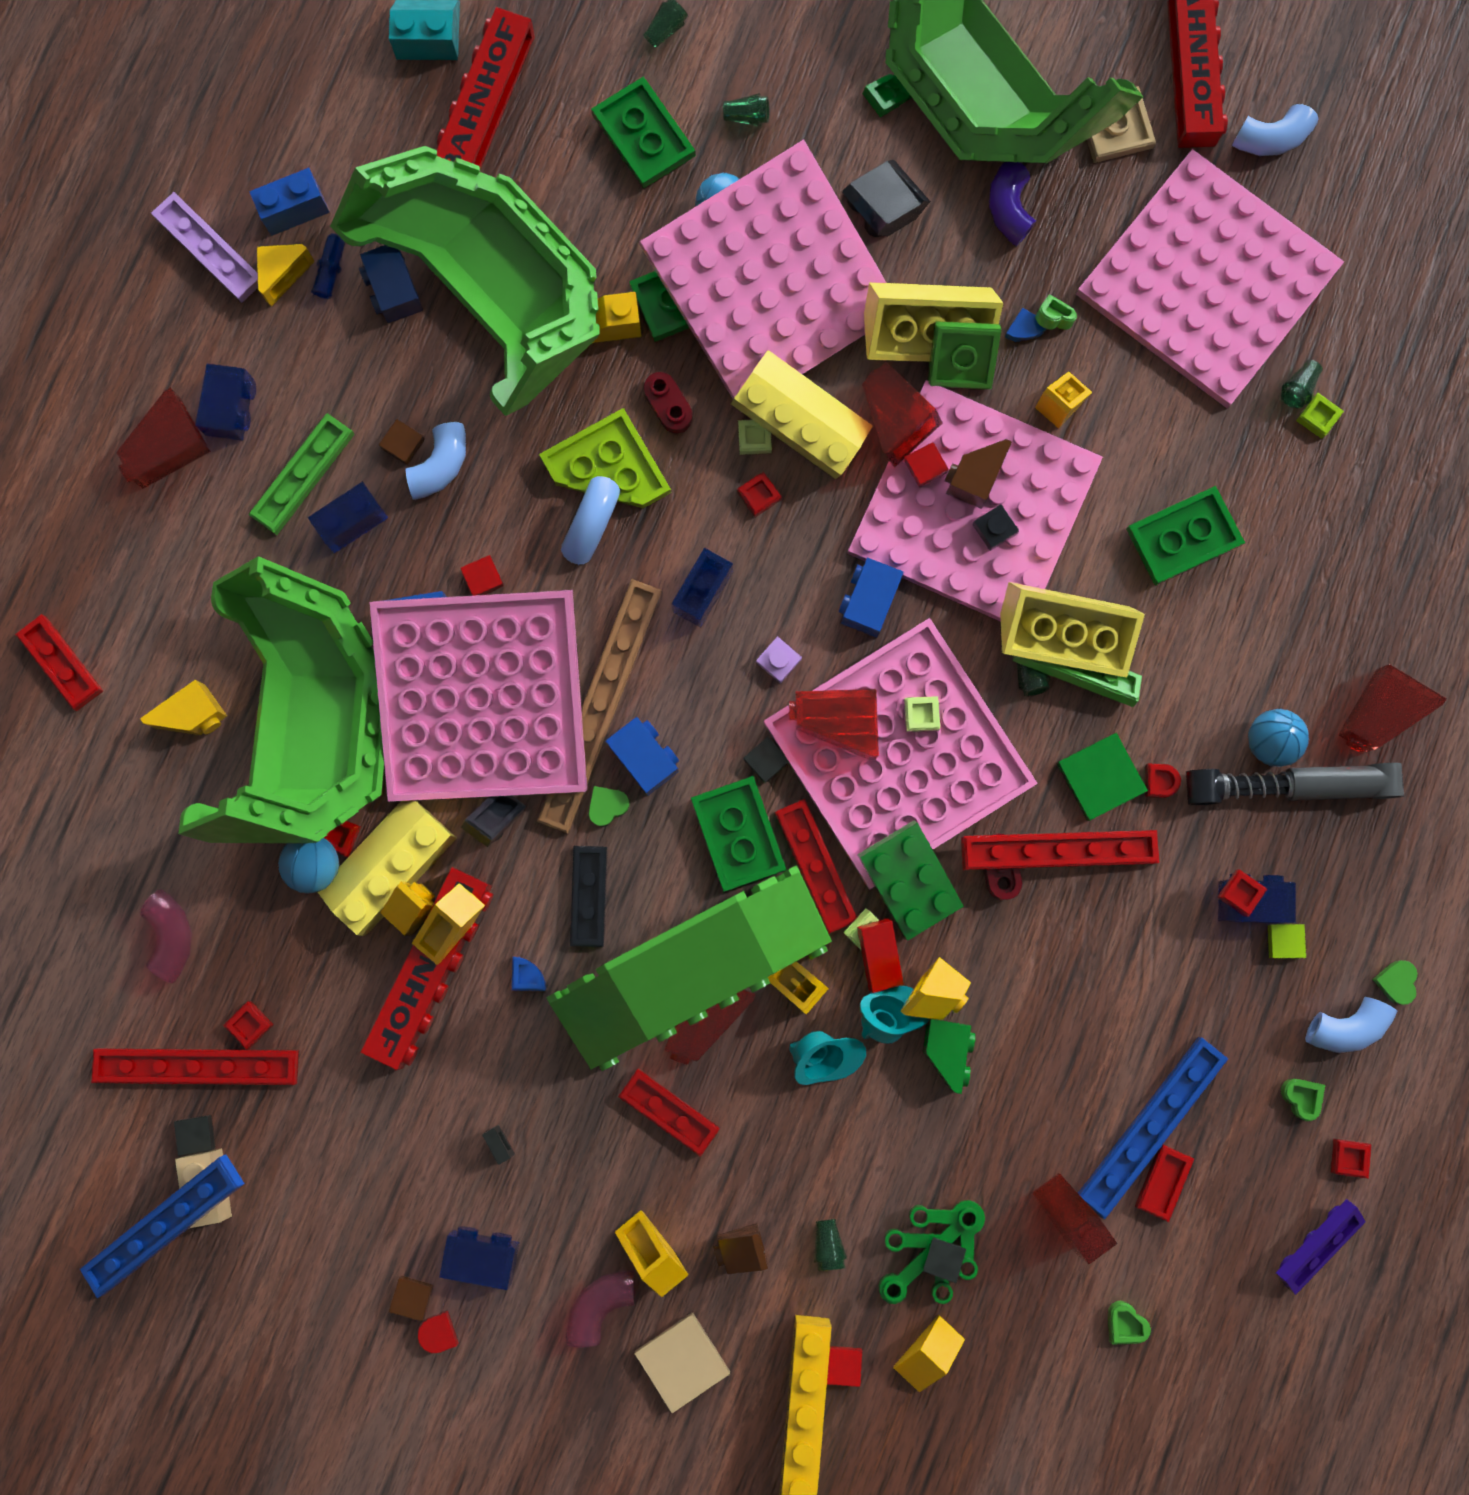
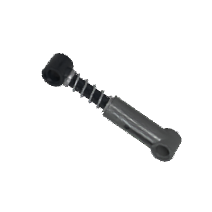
M1402 763L1288 768L1286 772L1282 771L1279 775H1274L1272 772L1260 775L1255 772L1252 776H1247L1245 773L1233 776L1230 773L1227 775L1222 774L1219 769L1186 771L1188 805L1220 804L1222 800H1227L1231 796H1235L1236 799L1239 796H1249L1251 799L1253 795H1262L1263 798L1266 795H1275L1278 798L1279 795L1285 794L1290 801L1348 798L1391 799L1404 797Z

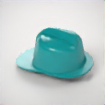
M899 985L868 994L862 998L860 1011L862 1013L863 1039L872 1038L880 1043L892 1044L905 1033L918 1029L928 1023L930 1018L906 1016L901 1012L913 988Z
M813 1031L804 1036L800 1041L791 1043L789 1047L796 1065L794 1078L802 1085L846 1078L853 1074L866 1058V1048L863 1042L856 1038L834 1039L822 1031Z

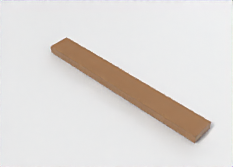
M633 579L630 581L581 707L587 786L662 595L661 589ZM585 792L547 794L537 822L569 834Z

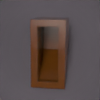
M1007 439L963 455L959 465L952 463L945 478V482L950 483L946 494L982 509L1012 441Z
M757 1223L718 1234L719 1244L713 1246L718 1266L725 1265L727 1274L768 1269L767 1256Z

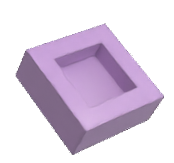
M777 636L756 660V663L781 684L802 660V657Z

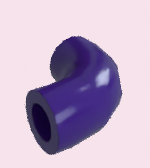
M1003 162L990 184L989 209L995 226L1009 242L1017 247L1037 221L1026 212L1020 200L1021 192L1030 180V174L1021 162Z

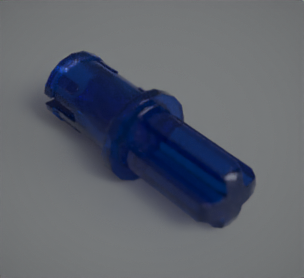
M331 233L327 236L322 257L316 262L318 270L311 293L323 299H331L337 274L342 271L339 265L345 242L338 234Z

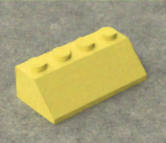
M869 282L864 309L867 359L930 362L935 321L999 324L1003 302L990 287Z
M769 350L765 353L731 403L735 408L834 479L843 474L873 425Z
M1008 582L1000 613L1002 653L1127 678L1145 614L1125 605Z
M417 800L401 801L339 866L338 873L333 882L327 888L319 891L318 894L332 913L358 936H366L384 917L380 912L396 886L401 881L411 884L414 881L417 882L457 837Z

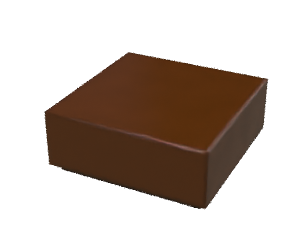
M396 419L379 443V446L408 465L425 438Z
M400 1276L389 1312L422 1322L434 1285Z

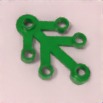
M971 1200L958 1202L952 1210L927 1209L923 1205H915L909 1212V1219L914 1226L923 1228L929 1222L950 1225L940 1234L904 1233L899 1229H890L884 1236L887 1248L894 1252L900 1251L904 1247L925 1248L899 1274L889 1273L881 1278L878 1285L881 1297L887 1303L897 1304L906 1297L907 1286L923 1272L933 1237L952 1244L960 1236V1247L967 1249L962 1265L970 1262L973 1265V1269L969 1274H963L960 1270L959 1276L965 1280H971L977 1275L978 1266L974 1261V1235L983 1228L985 1214L983 1209ZM918 1210H923L926 1213V1218L922 1222L914 1220V1214ZM967 1212H971L974 1215V1220L971 1224H964L962 1221L963 1215ZM893 1234L901 1236V1242L897 1246L889 1244V1238ZM935 1276V1283L932 1285L931 1294L936 1302L946 1304L951 1301L953 1290L948 1280ZM892 1284L900 1287L899 1293L895 1296L887 1293L888 1287ZM941 1286L948 1288V1294L944 1298L936 1296V1290Z

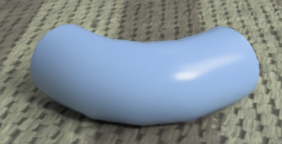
M1296 104L1289 108L1282 120L1275 123H1264L1248 116L1232 146L1258 156L1281 155L1298 147L1308 137L1318 123V115L1309 106Z
M449 422L434 427L432 429L434 449L431 456L422 464L406 468L407 483L413 500L425 498L443 490L458 475L466 456V433L462 423Z
M597 476L592 478L588 484L561 546L563 556L571 563L580 565L589 562L602 538L620 495L619 486L610 478Z
M1364 997L1357 1012L1349 1018L1337 1019L1322 1012L1318 1013L1308 1027L1305 1040L1315 1047L1336 1053L1361 1051L1382 1038L1394 1021L1397 1010L1379 1000Z

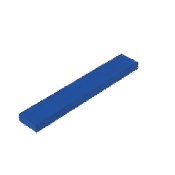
M1198 1037L1083 1185L1076 1197L1103 1219H1106L1227 1062L1228 1058L1205 1039Z
M227 1155L217 1158L80 1268L96 1298L107 1294L245 1184Z

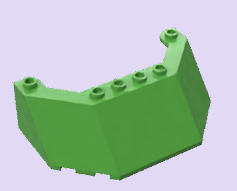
M983 0L890 1L888 28H891L889 49H886L885 63L959 160L1048 163L1119 121L1143 98V95L1131 81L1126 79L1115 80L1111 77L1103 86H1098L1092 78L1087 77L1070 95H1056Z
M427 146L355 167L330 227L345 243L351 246H364L372 242H378L419 256L430 270L448 287L504 348L505 379L494 384L490 391V398L505 416L527 406L597 339L600 329L599 324H596V313L598 311L597 292L594 291L596 269L510 177L499 173L496 178L479 172L480 166L456 158L454 162L437 156V150Z
M258 556L214 581L211 595V603L214 610L220 616L239 623L263 662L249 786L239 788L237 795L233 798L221 800L218 808L201 803L186 807L181 814L178 834L208 843H316L327 836V833L335 827L343 824L358 813V810L378 798L382 793L384 755L374 650L371 647L373 640L363 623H357L348 608V605L351 603L343 591Z
M797 865L786 870L776 878L774 876L755 885L751 889L753 895L747 897L744 891L605 963L596 969L599 975L596 978L593 973L587 974L567 985L566 989L546 997L590 1069L599 1066L602 1072L619 1063L617 1056L654 1037L657 1038L658 1042H661L677 1033L676 1025L687 1020L691 1026L708 1017L706 1009L716 1004L719 1005L720 1009H723L740 1000L737 995L738 992L749 987L753 993L770 984L768 976L807 955L812 960L827 952L826 944L832 942Z

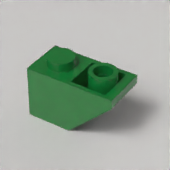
M929 1019L928 1023H926L922 1052L948 1088L954 1093L962 1094V1088L968 1087L971 1069L969 1066H966L967 1054L973 1053L975 1033L971 1032V1025Z

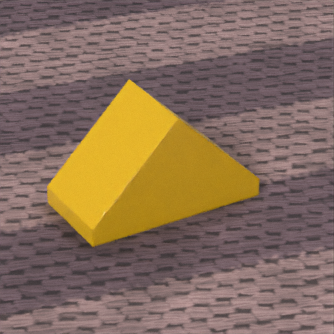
M303 244L257 247L258 291L271 307L315 262L308 249Z
M1067 372L1046 388L1035 408L1059 429L1092 394V391L1070 372Z
M797 961L768 976L770 983L804 1014H807L829 989Z
M938 1314L893 1368L918 1392H921L947 1375L965 1339Z

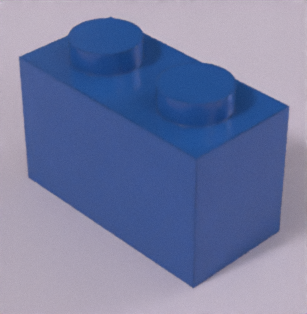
M310 168L249 191L260 219L271 236L330 213Z
M868 557L864 567L857 564L850 582L856 585L852 596L845 594L839 609V613L844 614L841 624L877 638L904 572Z
M635 717L608 738L606 743L647 796H649L679 772L675 765L679 762V759L668 745L662 749L655 738L659 734L648 720L642 723L638 717Z

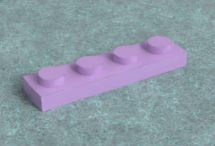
M175 192L151 212L153 217L241 303L258 288V273Z

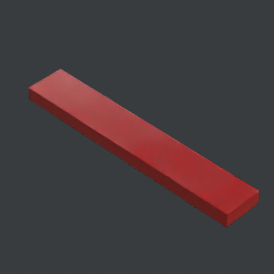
M1157 830L961 837L963 871L1159 863Z
M93 1049L91 1083L296 1085L298 1080L299 1050Z

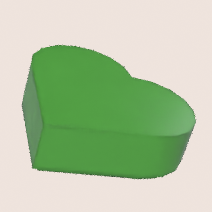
M1049 294L1036 313L1035 319L1043 328L1051 330L1058 327L1067 330L1073 326L1077 319V314L1072 307Z
M594 786L589 809L591 821L600 827L610 825L615 817L622 816L629 810L630 801L628 796L619 790Z
M1395 961L1372 979L1387 998L1395 1004H1409L1416 997V988L1413 983L1417 978V969L1409 961Z
M1288 1079L1282 1084L1281 1095L1287 1103L1291 1104L1292 1112L1298 1119L1313 1121L1320 1115L1325 1085L1300 1079Z
M1116 1301L1110 1305L1108 1309L1109 1342L1111 1344H1137L1145 1342L1149 1338L1151 1333L1150 1324L1144 1317L1136 1314V1311L1129 1303Z

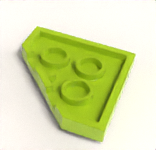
M624 408L539 454L540 459L557 486L585 493L592 478L597 476L610 478L620 489L617 502L645 508L671 493V488Z

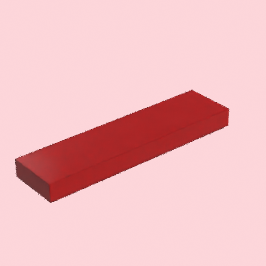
M803 799L775 811V816L828 934L852 924L857 916L806 800Z

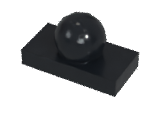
M512 795L490 796L464 820L461 828L486 847H489L503 836L504 831L524 812L526 806Z

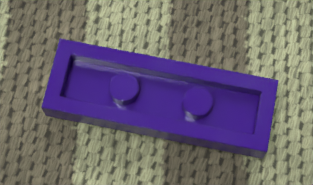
M1348 1199L1340 1206H1335L1328 1213L1327 1220L1317 1230L1307 1234L1303 1245L1294 1254L1284 1258L1276 1274L1291 1292L1296 1295L1366 1222L1359 1209Z

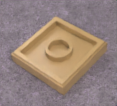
M1143 98L1119 121L1087 139L1094 163L1155 147L1156 140Z
M693 1312L635 1350L634 1353L671 1413H674L730 1374V1370Z

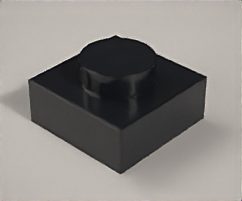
M1002 504L981 516L972 524L990 551L1019 533V529Z

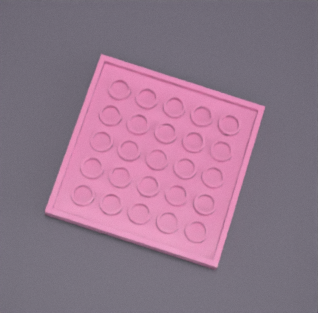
M804 139L639 242V245L733 399L768 350L799 373L804 374L864 336V309L869 282L887 283Z
M1192 149L1079 287L1076 295L1228 409L1342 266L1344 261Z
M926 380L847 554L865 562L868 557L904 572L902 575L903 579L1001 622L1000 613L1008 582L1041 589L1046 588L1103 457L944 387L930 386L929 381ZM1005 439L1012 441L982 509L946 494L950 483L945 482L948 473L919 488L904 462L905 456L934 442L948 469H950L952 463L959 465L962 456ZM1002 504L1019 529V533L990 551L972 524L975 520Z
M573 590L369 602L388 802L586 792L587 778Z
M930 618L763 721L869 890L874 887V884L857 856L860 852L913 820L919 824L931 848L935 849L1038 784ZM938 696L940 730L906 732L904 699Z

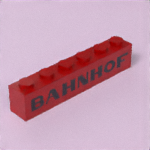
M1167 0L1178 148L1215 147L1222 134L1226 133L1228 125L1227 115L1223 114L1222 108L1225 100V86L1221 85L1220 82L1223 57L1218 55L1221 29L1220 26H1216V16L1219 1Z
M499 7L495 8L492 17H488L484 24L482 42L480 46L476 45L473 50L470 71L462 77L460 84L461 92L458 100L452 102L446 129H441L437 139L438 157L452 162L459 158L480 166V169L535 37L530 18Z
M452 867L431 910L437 902L460 883L485 905L482 911L486 912L494 896L493 893H490L492 885ZM474 922L438 965L413 945L360 1053L395 1070L403 1069L405 1064L408 1066L412 1064L419 1050V1047L415 1046L420 1034L425 1035L434 1019V1016L430 1015L435 1003L440 1004L443 1001L449 985L445 984L450 972L456 973L464 958V955L460 952L466 941L469 943L472 941L479 924Z

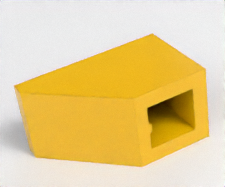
M401 881L380 913L404 936H411L426 920L434 904L432 900L435 895L422 883L418 884L414 881L411 884Z

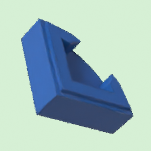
M1022 308L1007 331L1005 338L1015 342L1040 337L1047 329L1037 323L1036 315Z
M513 957L512 990L546 991V982L540 969L527 959Z

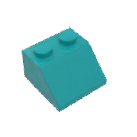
M396 0L390 9L389 41L396 60H458L460 1Z

